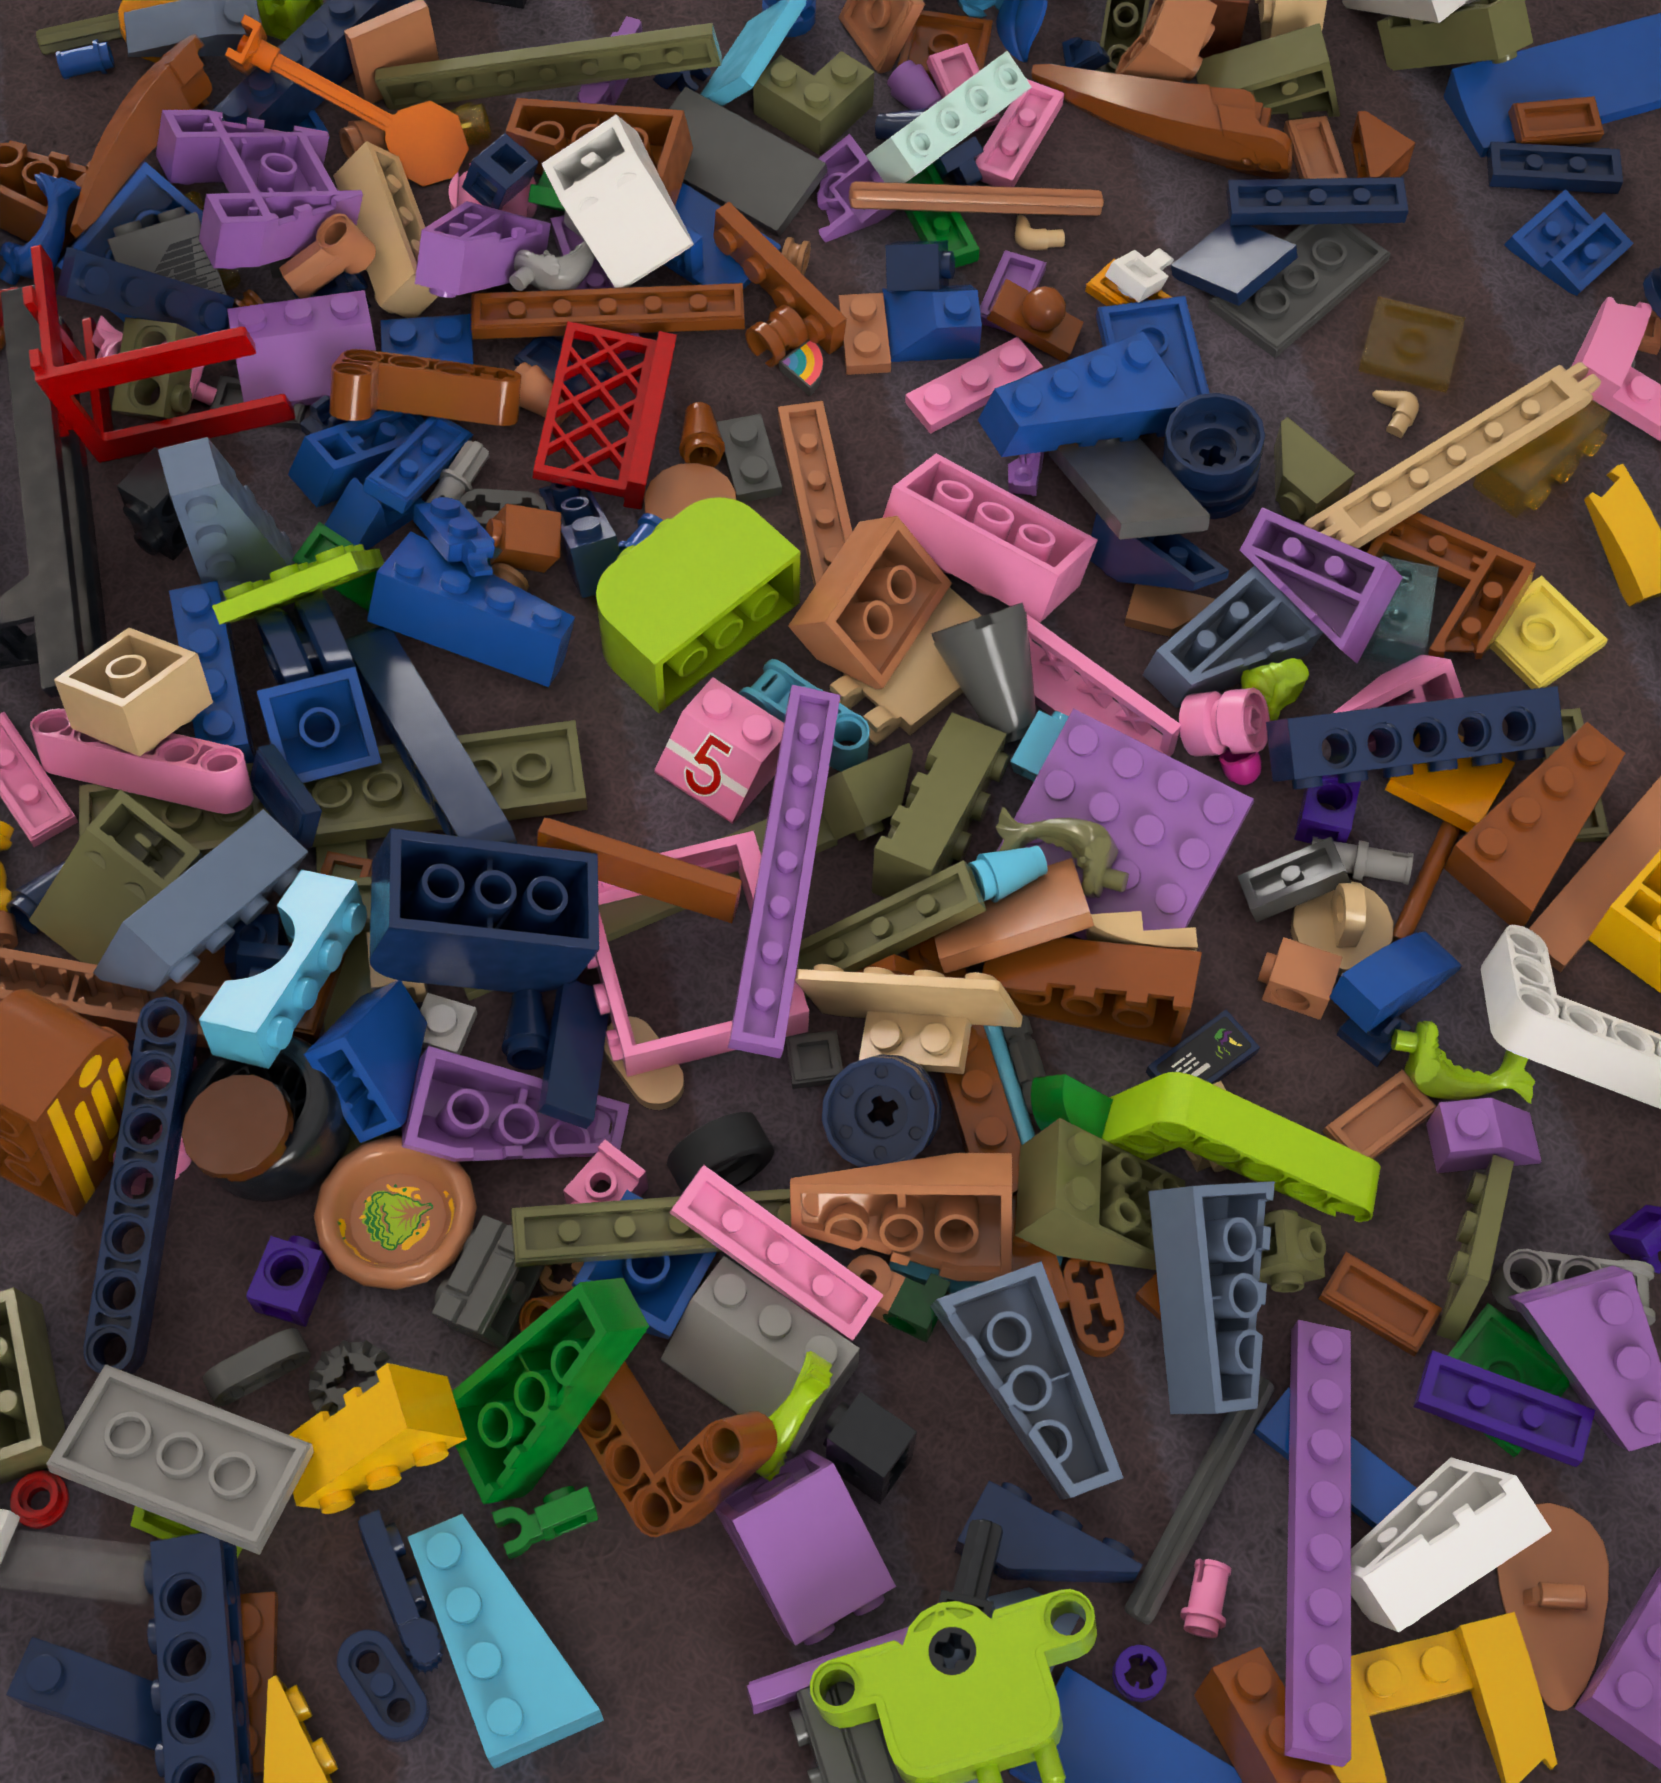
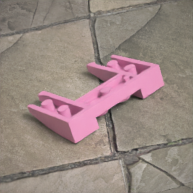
M1607 297L1602 303L1572 366L1582 362L1589 369L1584 378L1595 374L1601 380L1600 386L1591 393L1593 396L1592 400L1661 441V385L1631 367L1645 333L1652 307L1650 304L1639 302L1635 307L1617 304L1614 298Z

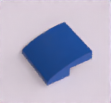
M1565 189L1519 229L1504 245L1512 253L1563 289L1577 296L1634 243L1605 212L1594 220Z

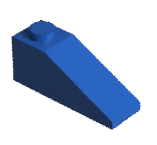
M381 410L375 412L369 419L348 421L309 434L304 437L288 476L316 508L339 500L348 483L354 477L364 485L365 479L425 420L416 414Z

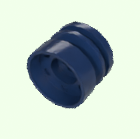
M1221 393L1197 395L1182 402L1170 415L1165 431L1162 463L1210 514V519L1226 518L1243 510L1254 497L1265 441L1262 419L1253 407L1235 396Z
M879 1054L850 1063L833 1078L823 1098L822 1123L829 1143L839 1155L860 1168L907 1161L915 1158L933 1141L941 1125L942 1100L936 1082L921 1065L904 1056ZM879 1096L885 1102L894 1100L897 1103L898 1109L892 1113L895 1121L893 1124L887 1118L878 1120L875 1117L873 1111L879 1107V1101L877 1100Z

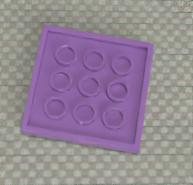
M1073 708L1014 820L1018 823L1028 824L1053 818H1077L1092 821L1105 827L1118 848V855L1112 865V869L1128 873L1129 878L1123 893L1104 888L1100 898H1088L1085 896L1090 913L1141 911L1143 931L1187 928L1252 807L1254 799ZM1039 839L1028 843L1026 846L1028 848L1036 845L1041 848L1046 858L1047 866L1072 858L1082 885L1083 869L1077 865V859L1072 857L1071 852L1065 851L1062 847H1056L1053 843L1047 844ZM1002 840V842H1001L1000 846L998 847L997 851L1000 850V848H1001V846H1002L1004 840ZM1086 929L1071 934L1079 939L1087 940Z

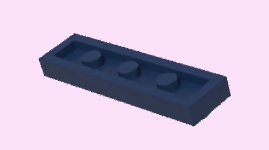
M1404 177L1228 180L1226 190L1230 226L1405 223L1409 211Z
M69 247L66 249L56 292L60 296L136 318L176 323L197 333L198 336L227 330L229 324L227 309L233 307L235 299L234 297Z

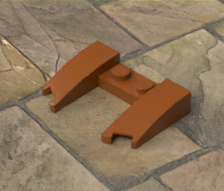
M1418 512L1358 548L1380 559L1386 553L1465 588L1429 648L1428 656L1444 658L1445 652L1474 653L1475 659H1482L1531 585L1536 564Z

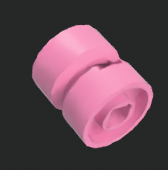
M1255 688L1228 690L1223 695L1217 691L1191 693L1186 695L1182 701L1179 712V723L1181 724L1180 737L1184 748L1190 755L1195 757L1221 755L1225 753L1228 747L1232 754L1254 753L1263 750L1267 744L1266 722L1270 721L1269 710L1265 697L1260 690Z

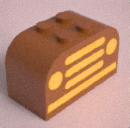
M28 989L14 991L0 1001V1177L77 1217L113 1166V1153L117 1148L132 1058L128 1049L129 1043L117 1031L109 1027H101L81 1017L69 1006L61 1003L56 1004Z

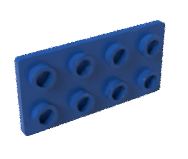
M682 183L675 208L694 245L663 265L694 285L743 283L744 290L751 281L746 276L743 268L730 255H725L720 251L714 240L715 211L721 206L685 183ZM761 233L781 252L780 244Z

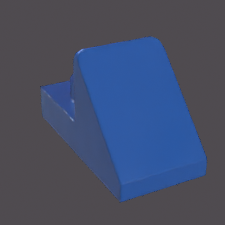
M354 477L345 488L325 526L354 545L363 544L364 549L368 550L413 520L414 504L425 502L419 498L404 514H401L362 491L363 485Z

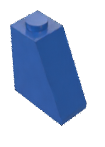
M400 980L361 996L304 1053L311 1067L324 1073L335 1086L343 1117L360 1143L401 1127L407 1118L427 1021Z

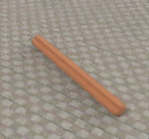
M854 181L851 183L849 191L850 206L854 209L1094 217L1101 214L1104 205L1102 192L1092 189Z

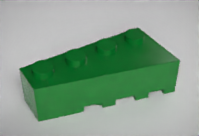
M624 1278L580 1282L452 1391L467 1440L455 1445L484 1505L524 1497L533 1490L649 1328Z

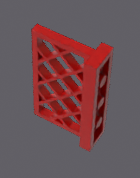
M568 321L532 478L623 497V507L642 509L677 335L659 331L657 340ZM578 339L592 342L599 349V352L582 360L572 347L573 341ZM629 350L643 353L645 357L643 362L627 369L617 355ZM570 360L573 365L568 367V363ZM607 360L618 375L601 383L590 368ZM581 374L591 388L574 397L565 386L564 381ZM638 376H640V381H639V383H638L637 380L635 379V378L638 377ZM626 383L636 398L619 406L609 394V391ZM562 397L565 402L559 404L560 398ZM599 397L610 412L592 420L581 405ZM573 411L583 426L565 434L555 420ZM630 413H632L631 420L627 416ZM618 420L628 433V436L611 444L600 429ZM553 434L556 439L550 442ZM591 434L602 449L584 458L573 443ZM562 448L565 449L575 462L565 469L545 465L547 456ZM625 450L622 458L619 452ZM610 458L620 471L619 479L614 480L600 477L592 469V466Z

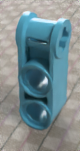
M770 659L764 665V673L751 687H744L738 694L784 722L792 685L823 690L797 675L785 663L776 659ZM839 703L829 764V766L838 771H844L867 761L870 732L867 721L861 715L854 713L841 703ZM852 741L856 744L851 746H843L839 744V742Z

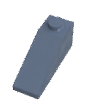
M179 0L124 12L128 57H162L178 42L193 34H196L205 44L198 52L199 56H225L228 47L237 51L242 36H247L241 24L244 14L259 22L257 0Z

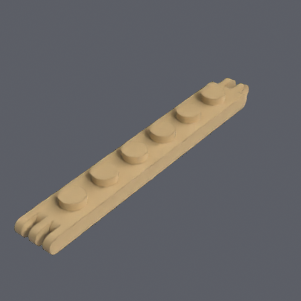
M1582 362L1575 364L1567 370L1562 365H1558L1311 517L1304 523V526L1358 549L1585 408L1593 398L1591 393L1600 386L1601 380L1595 374L1584 378L1589 369Z

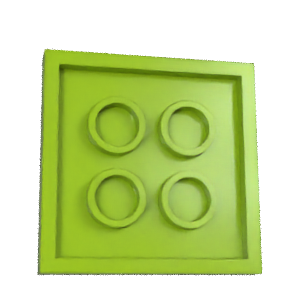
M352 544L345 547L341 545L315 555L317 560L309 564L305 562L299 565L295 563L269 573L271 579L259 580L253 583L249 581L223 591L226 600L212 605L219 625L254 618L255 614L276 606L284 607L294 603L296 598L317 590L322 592L379 570L385 563L380 550H365L363 544L355 546Z

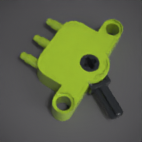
M977 1519L970 1522L953 1592L941 1590L938 1603L922 1611L908 1627L903 1646L893 1640L830 1659L818 1666L813 1672L810 1681V1695L822 1718L831 1726L848 1728L880 1718L888 1751L900 1777L906 1783H965L977 1779L978 1783H1003L1001 1771L1036 1761L1042 1783H1065L1066 1775L1057 1749L1063 1731L1062 1713L1049 1667L1077 1659L1091 1650L1097 1637L1094 1607L1090 1600L1081 1592L1064 1589L995 1609L994 1602L988 1601L987 1598L1003 1529L1000 1525L989 1520ZM1066 1613L1077 1614L1085 1620L1084 1627L1074 1635L1066 1636L1060 1634L1053 1628V1625L1059 1616ZM955 1649H962L966 1660H958L954 1669H947L943 1657L952 1658ZM838 1682L853 1684L855 1691L853 1697L847 1703L833 1706L825 1701L827 1691L832 1685Z

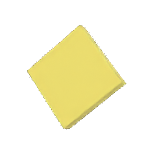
M1541 575L1531 582L1514 613L1490 648L1531 689L1547 687L1604 647L1608 639Z

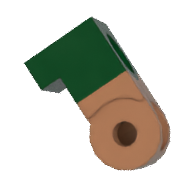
M867 1254L853 1259L847 1266V1269L883 1294V1297L870 1316L927 1343L938 1321V1317L930 1306L936 1299L950 1294L951 1282L931 1273L924 1286L891 1271L887 1262L879 1256Z

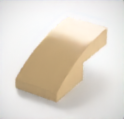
M1141 911L1091 914L1094 926L1086 929V939L1092 941L1197 951L1198 948L1196 927L1143 931Z

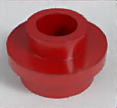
M45 1470L29 1473L20 1479L10 1497L11 1511L20 1516L19 1522L33 1529L46 1528L56 1523L64 1515L69 1504V1490L66 1483L58 1475ZM40 1491H48L50 1493L48 1505L40 1510L32 1509L31 1500L33 1496Z

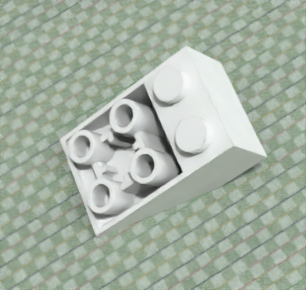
M617 114L541 163L561 204L615 288L629 287L694 245L638 132Z

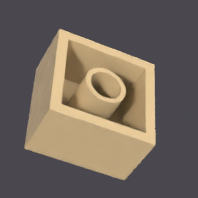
M127 628L54 679L72 729L139 757L154 749L159 742L182 725L191 722L197 714L213 703L198 653L132 628Z

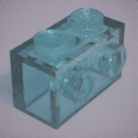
M1382 556L1381 559L1389 562L1403 578L1361 658L1400 666L1421 654L1423 655L1427 647L1439 567Z

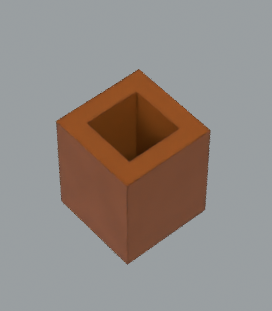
M505 504L493 519H489L486 525V531L494 539L493 558H490V565L504 563L517 569L545 573L560 558L561 512Z

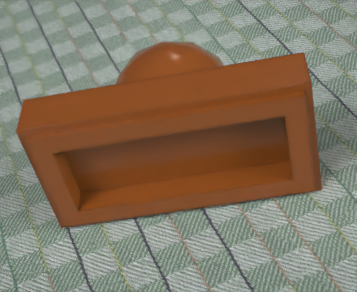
M1005 279L999 288L986 318L988 321L1063 362L1070 356L1084 323L1066 312V303L1062 295L1055 288L1041 286L1029 292L1008 279Z

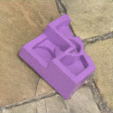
M850 133L818 158L826 163L828 172L820 182V189L817 193L818 207L821 210H826L830 222L829 226L819 229V235L825 243L876 224L896 211L854 209L850 206L849 191L852 182H884Z

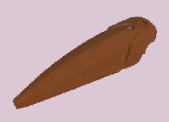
M196 34L190 35L178 42L137 81L107 125L95 149L78 197L70 228L75 238L83 234L99 218L120 188L157 146L162 110H202L209 104L206 99L212 92V84L203 70L205 65L198 55V52L205 44Z
M1054 64L1033 65L1031 72L1033 81L1063 92L1066 102L1133 136L1202 161L1224 166L1229 170L1269 179H1287L1290 176L1292 140L1286 133L1268 127L1272 113L1271 108H1264L1263 103L1255 102L1254 95L1247 90L1210 87L1208 84L1183 83Z

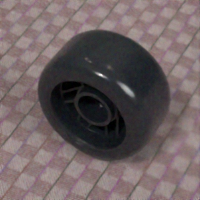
M292 1035L288 1046L279 1052L269 1069L211 1054L197 1068L186 1087L181 1106V1132L185 1114L196 1096L212 1083L232 1075H255L273 1083L290 1104L294 1119L292 1134L289 1131L288 1139L285 1142L287 1148L279 1161L263 1174L245 1181L229 1182L226 1178H212L219 1186L237 1197L251 1201L269 1202L285 1200L300 1195L324 1180L346 1151L352 1129L343 1117L336 1088L324 1073L311 1067L304 1053L312 1045L301 1038Z

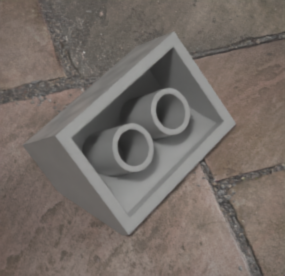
M723 1256L690 1300L661 1357V1361L737 1415L750 1411H759L767 1417L775 1412L791 1393L801 1372L806 1352L811 1350L831 1363L830 1372L833 1376L830 1379V1386L810 1408L789 1449L790 1452L796 1454L858 1367L860 1348Z

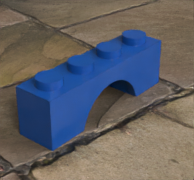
M218 581L169 590L178 644L182 648L198 653L213 700L211 705L197 714L192 720L195 738L236 747L244 753L246 764L254 763L255 750L235 667L233 652L235 651L231 625L230 623L219 625L212 605L224 601Z

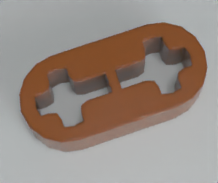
M1070 1258L1065 1265L1062 1275L1070 1297L1067 1311L1077 1346L1085 1354L1093 1357L1108 1356L1119 1347L1124 1335V1320L1111 1269L1108 1263ZM1081 1267H1087L1090 1275L1100 1276V1279L1095 1281L1093 1287V1299L1087 1298L1083 1283H1074L1072 1280L1077 1278ZM1092 1310H1098L1102 1326H1112L1113 1330L1108 1332L1105 1343H1098L1096 1335H1086L1085 1333L1092 1323Z

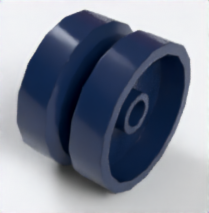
M320 590L295 600L294 612L300 631L296 632L288 614L278 606L254 615L264 644L262 646L264 655L278 685L314 677L317 674L322 675L355 667L338 623Z

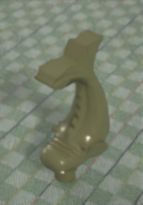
M1002 807L999 823L996 826L999 835L1004 840L999 851L1025 848L1028 843L1037 839L1047 844L1053 843L1056 847H1062L1065 851L1071 852L1072 857L1077 859V865L1083 869V882L1081 886L1086 897L1100 898L1104 888L1121 893L1125 891L1129 874L1112 869V865L1118 855V848L1105 827L1092 821L1077 818H1053L1023 824L1015 821L1006 808Z

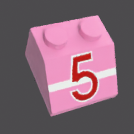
M712 677L682 711L654 772L733 824L775 775L784 722Z

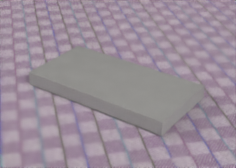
M105 1364L46 1465L53 1474L260 1555L307 1467L314 1450L311 1443Z

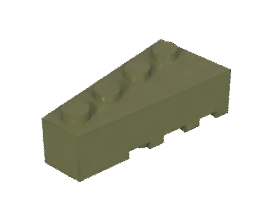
M953 712L951 713L928 753L925 763V770L929 771L928 775L917 772L911 783L905 807L898 806L891 818L890 825L892 826L888 837L881 836L874 848L872 893L888 898L949 868L953 860L963 861L972 840V834L968 833L967 830L973 819L981 822L988 809L991 794L986 791L991 780L1000 783L1006 772L1010 760V755L1004 753L1007 733Z

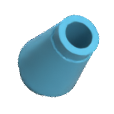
M1037 845L1030 848L1025 847L978 854L976 861L968 863L973 871L983 901L990 899L994 903L1038 879V877L1046 875L1048 872L1044 853Z

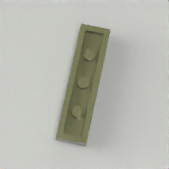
M963 860L801 940L797 969L813 970L815 965L828 964L837 966L845 972H856L890 955H897L987 911L971 867Z

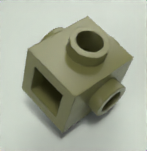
M1274 1210L1265 1214L1264 1226L1271 1227L1270 1250L1262 1251L1260 1281L1271 1285L1273 1291L1288 1293L1302 1290L1305 1282L1324 1278L1326 1243L1321 1233V1225L1298 1216V1213L1293 1210Z

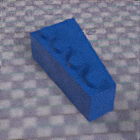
M1141 332L995 388L980 414L978 422L1000 456L1008 457L1057 450L1059 445L1077 443L1079 447L1096 445L1098 440L1119 438L1120 442L1137 440L1140 435L1156 433L1157 437H1164L1170 415L1182 402L1189 399L1145 333Z
M410 531L376 573L367 621L549 687L564 663L575 617L494 574L472 577L462 561L447 562L429 540Z

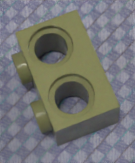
M125 317L120 353L159 345L165 340L168 343L195 337L197 333L176 323ZM192 369L115 385L111 410L130 418L155 422L185 415L192 403V392L190 389ZM159 386L160 396L158 400L154 404H152L151 395L154 389Z

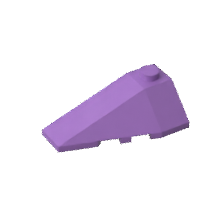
M428 1046L419 1059L406 1122L402 1125V1147L453 1162L590 1157L599 1151L598 1146L605 1139L618 1150L621 1149L630 1104L598 1095L594 1121L587 1129L538 1112L543 1079ZM610 1121H611V1122H612V1130H611V1132H610V1134H609Z

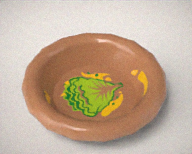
M394 1135L363 1143L338 1160L320 1186L314 1221L319 1246L337 1271L366 1287L399 1290L426 1283L454 1264L473 1230L477 1204L471 1178L459 1162L403 1148L402 1136Z

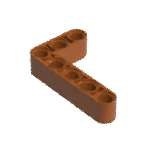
M568 1292L532 1298L526 1302L521 1309L519 1318L521 1332ZM625 1361L578 1425L580 1433L634 1523L642 1533L649 1537L663 1536L701 1522L772 1457L777 1446V1432L773 1422L759 1411H750L719 1419L708 1424L682 1450H679Z

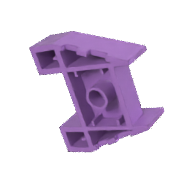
M162 110L156 157L168 181L184 185L224 182L229 193L206 194L199 241L213 268L259 267L293 257L316 241V234L320 225L334 214L341 213L347 215L357 226L363 193L361 190L337 191L324 168L330 136L327 131L294 126L293 132H284L264 128V120L247 117L245 125L222 121V113L216 111Z

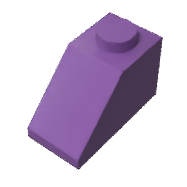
M1494 1098L1439 1102L1426 1124L1437 1173L1486 1169L1493 1154L1514 1161L1513 1166L1540 1164L1542 1162L1530 1113Z

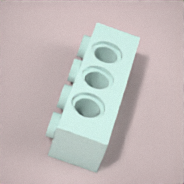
M1006 51L866 156L884 182L906 183L1032 87L1009 52Z

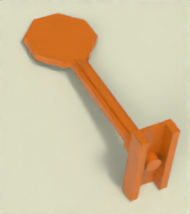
M244 14L241 24L247 36H242L237 51L228 47L225 54L233 69L246 76L250 75L254 66L269 74L271 71H274L383 130L386 133L384 139L388 151L399 156L407 179L422 187L452 179L459 171L469 148L458 115L431 100L398 110L396 114L392 115L280 54L281 49L266 42L267 35L262 24Z

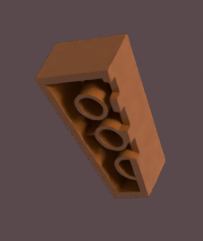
M517 98L506 128V134L517 144L524 147L539 162L534 173L542 175L544 168L541 163L617 114L638 132L674 206L676 205L693 151V144L684 110Z
M1586 722L1454 845L1444 869L1507 924L1525 927L1626 753Z

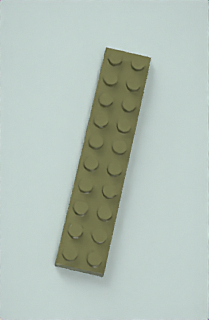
M575 720L457 736L507 820L588 810ZM393 744L377 746L382 764L303 784L322 809L312 847L383 838L387 836L391 828L418 832L442 830ZM253 763L246 764L249 778L251 775ZM96 784L79 786V839L89 824L120 790ZM124 791L199 850L203 856L207 855L263 809L268 813L254 792V799L247 808L236 813L221 814Z

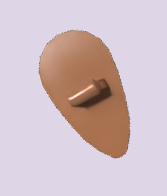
M1552 1503L1535 1504L1552 1531L1497 1567L1499 1591L1505 1614L1512 1612L1516 1614L1541 1698L1553 1710L1565 1711L1574 1705L1585 1690L1596 1665L1608 1603L1609 1561L1603 1540L1588 1520L1571 1508Z

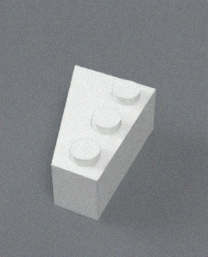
M1450 1457L1351 1548V1596L1370 1621L1400 1632L1552 1530L1516 1475Z

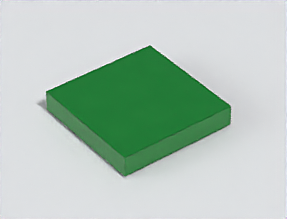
M1487 1303L1447 1355L1559 1397L1563 1395L1570 1385V1381L1541 1343L1489 1303ZM1483 1433L1514 1458L1522 1450L1520 1446Z

